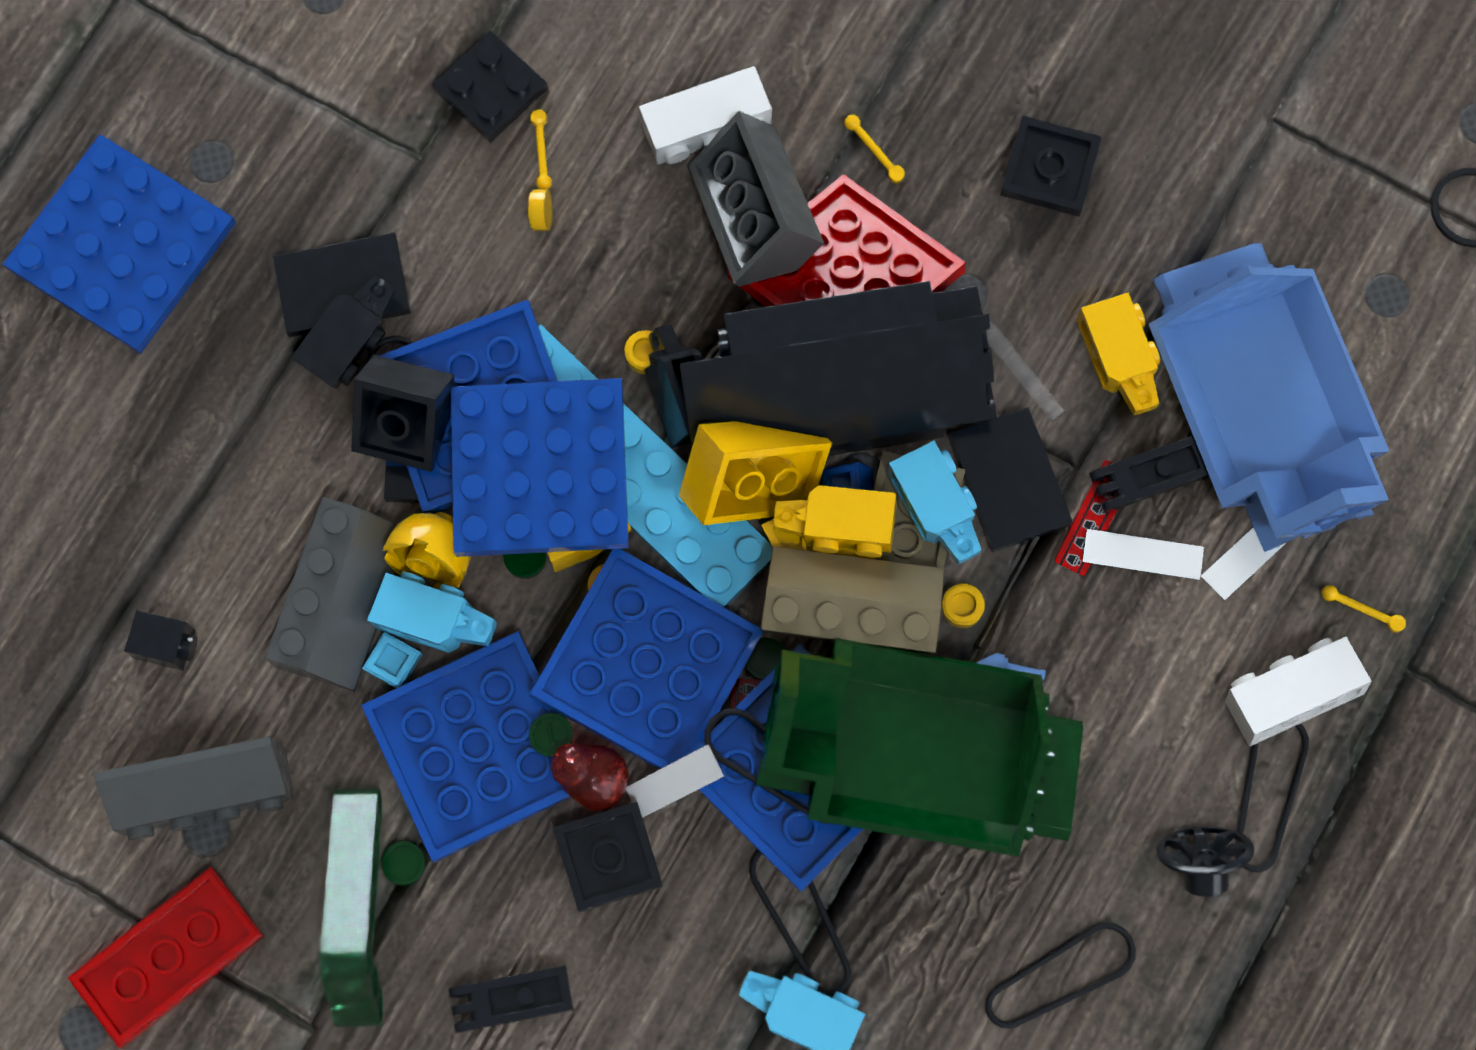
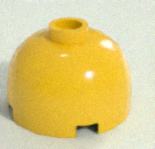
M436 512L435 514L418 513L407 517L396 525L383 547V551L387 550L384 557L386 563L397 574L401 575L402 571L409 572L436 582L433 588L438 590L441 584L459 589L471 556H455L453 517L442 512Z

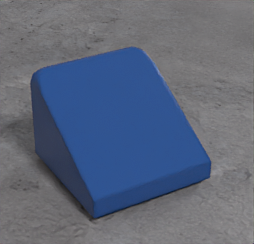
M855 462L823 470L821 476L822 486L874 491L873 471L870 466Z

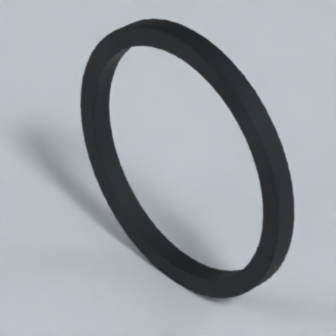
M1463 168L1451 172L1437 185L1431 198V214L1435 225L1446 238L1456 244L1476 248V240L1460 237L1444 224L1438 209L1439 195L1448 182L1461 176H1476V168Z

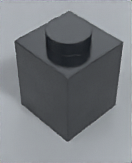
M136 610L124 652L136 660L183 671L186 660L191 661L194 657L198 640L197 636H194L195 629L185 621Z

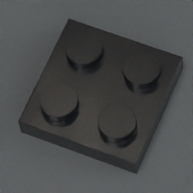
M491 30L432 84L434 91L490 143L548 90L547 82Z
M1022 115L1000 196L1080 217L1102 136Z
M637 801L553 827L579 913L663 887Z

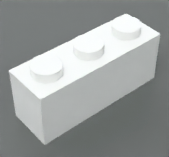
M755 66L639 106L641 125L657 165L664 162L669 164L679 163L687 159L690 153L704 149L738 111L769 124L772 122V108Z
M1343 637L1335 642L1331 638L1323 639L1312 645L1308 649L1309 653L1297 659H1294L1292 655L1283 657L1269 667L1271 671L1257 677L1254 673H1249L1232 682V688L1228 692L1225 703L1249 747L1365 694L1372 681L1347 637Z

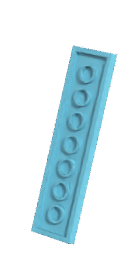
M541 324L539 325L558 381L598 379ZM624 404L628 523L631 530L696 592L726 608L771 563L773 547L746 520L702 525L678 496L687 463Z

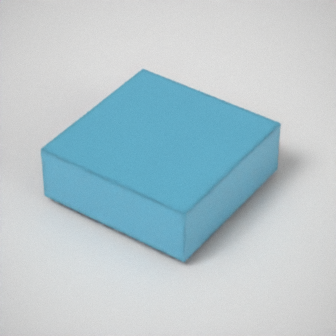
M384 632L362 669L396 689L406 684L423 654Z

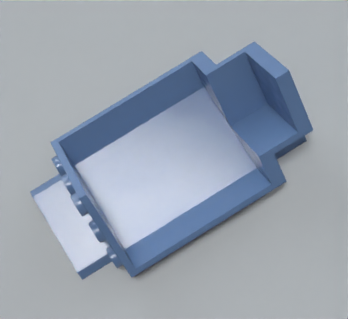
M1254 243L1163 273L1153 279L1164 309L1161 311L1162 316L1149 323V327L1222 508L1245 506L1264 552L1278 548L1299 536H1302L1304 539L1328 531L1348 519L1358 518L1360 520L1374 515L1372 508L1389 499L1373 459L1390 450L1314 270L1295 268V265L1274 268L1273 264L1269 263L1262 244Z

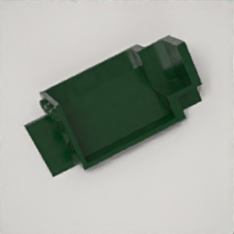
M835 638L831 658L782 650L779 666H775L773 694L768 708L763 739L765 744L756 785L807 794L808 819L1019 857L1023 841H1030L1032 835L1064 841L1069 840L1077 787L1083 722L1047 715L1050 695L1049 693H1044L1042 675Z

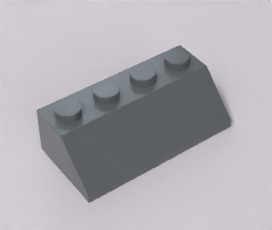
M738 111L688 167L733 283L738 286H744L797 271L824 244V241L775 126Z
M322 497L265 659L275 668L346 690L356 691L363 671L362 668L377 631L367 619L385 573L396 576V572L384 559L387 550L383 551V547L396 524L362 508Z
M270 736L94 773L95 783L112 830L123 836L127 835L128 840L154 836V829L171 826V831L192 829L198 826L197 820L214 817V822L238 819L241 817L240 811L257 808L258 813L273 812L283 809V802L295 800L286 749Z

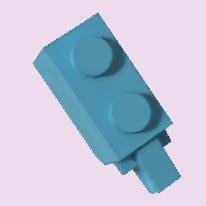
M934 440L888 464L887 476L921 539L933 544L940 541L958 565L974 558L982 550L972 525L975 516L973 510L977 509V505L970 490L966 486L960 488L953 473L957 472L949 452L946 449L940 451Z
M402 571L400 577L385 573L367 619L377 630L445 653L458 649L461 642L489 647L497 627V622L493 618L475 610L463 598L465 594L463 591L445 584H441L439 590L424 585L425 579L409 572Z
M749 971L739 993L741 998L766 1014L765 1020L769 1031L809 1050H850L865 1016V1013L857 1010L860 1004L857 1000L839 992H835L833 998L828 997L817 991L818 982L798 973H795L793 979L784 976L780 980Z

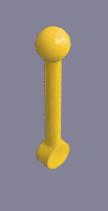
M537 109L530 116L531 122L536 128L539 176L536 179V185L539 189H549L552 185V179L547 175L544 125L547 123V116L543 110Z
M847 116L844 121L846 128L855 131L889 171V180L892 183L902 182L905 175L904 169L901 166L893 165L860 126L861 123L858 116Z
M1326 585L1321 591L1324 600H1336L1384 622L1391 632L1398 633L1406 627V620L1401 615L1391 617L1339 593L1333 585Z

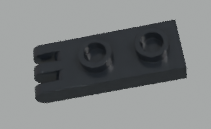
M1194 436L1107 465L1089 473L1092 482L1105 478L1110 480L1109 483L1095 489L1098 497H1104L1112 493L1116 495V498L1102 504L1104 513L1210 477Z
M565 965L448 989L449 998H460L465 995L468 997V1003L451 1006L452 1016L466 1013L471 1015V1021H460L454 1024L455 1033L574 1011L568 972Z

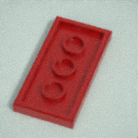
M210 867L68 977V980L117 1047L123 1049L265 936L215 869Z

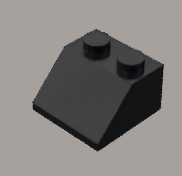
M373 355L354 379L351 451L432 472L451 415V388L454 386V375Z

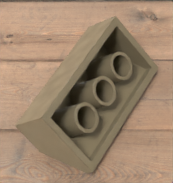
M773 546L761 631L827 641H835V638L933 655L936 653L944 569Z

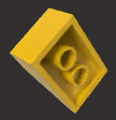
M737 421L699 424L678 496L702 525L774 517L776 501L808 500L809 492L819 485L832 442L824 437Z

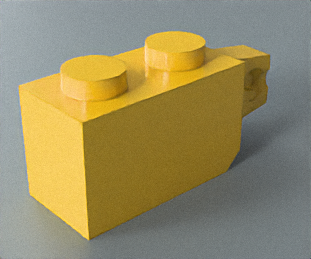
M1129 292L1081 307L1076 322L1102 389L1111 393L1120 391L1133 416L1157 408L1159 399L1154 375L1158 370L1157 365H1160V356L1154 342H1148L1143 331L1145 318L1138 303L1133 304Z
M818 485L809 492L808 500L776 501L774 529L804 537L806 544L813 545V550L818 552L838 553L839 548L856 549V554L859 556L881 557L882 552L892 553L897 508L896 493Z

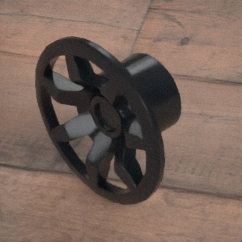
M1194 826L1166 835L1158 843L1156 853L1157 858L1163 865L1174 871L1184 873V885L1189 893L1196 896L1210 897L1220 895L1228 890L1229 872L1235 871L1250 862L1254 855V845L1250 838L1233 829L1219 826ZM1205 833L1218 834L1213 844L1207 843ZM1194 834L1195 845L1191 846L1184 838L1180 837ZM1233 838L1242 843V844L1232 843V844L1228 845V844L1233 840ZM1169 846L1175 849V851L1166 854L1165 849ZM1232 856H1240L1233 861L1230 859Z

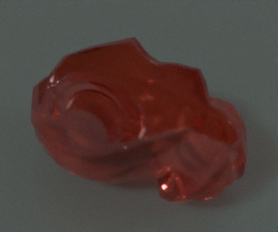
M571 743L558 747L552 756L551 772L554 780L561 784L562 789L571 798L591 811L610 808L620 801L626 791L629 777L626 762L612 748L602 745Z

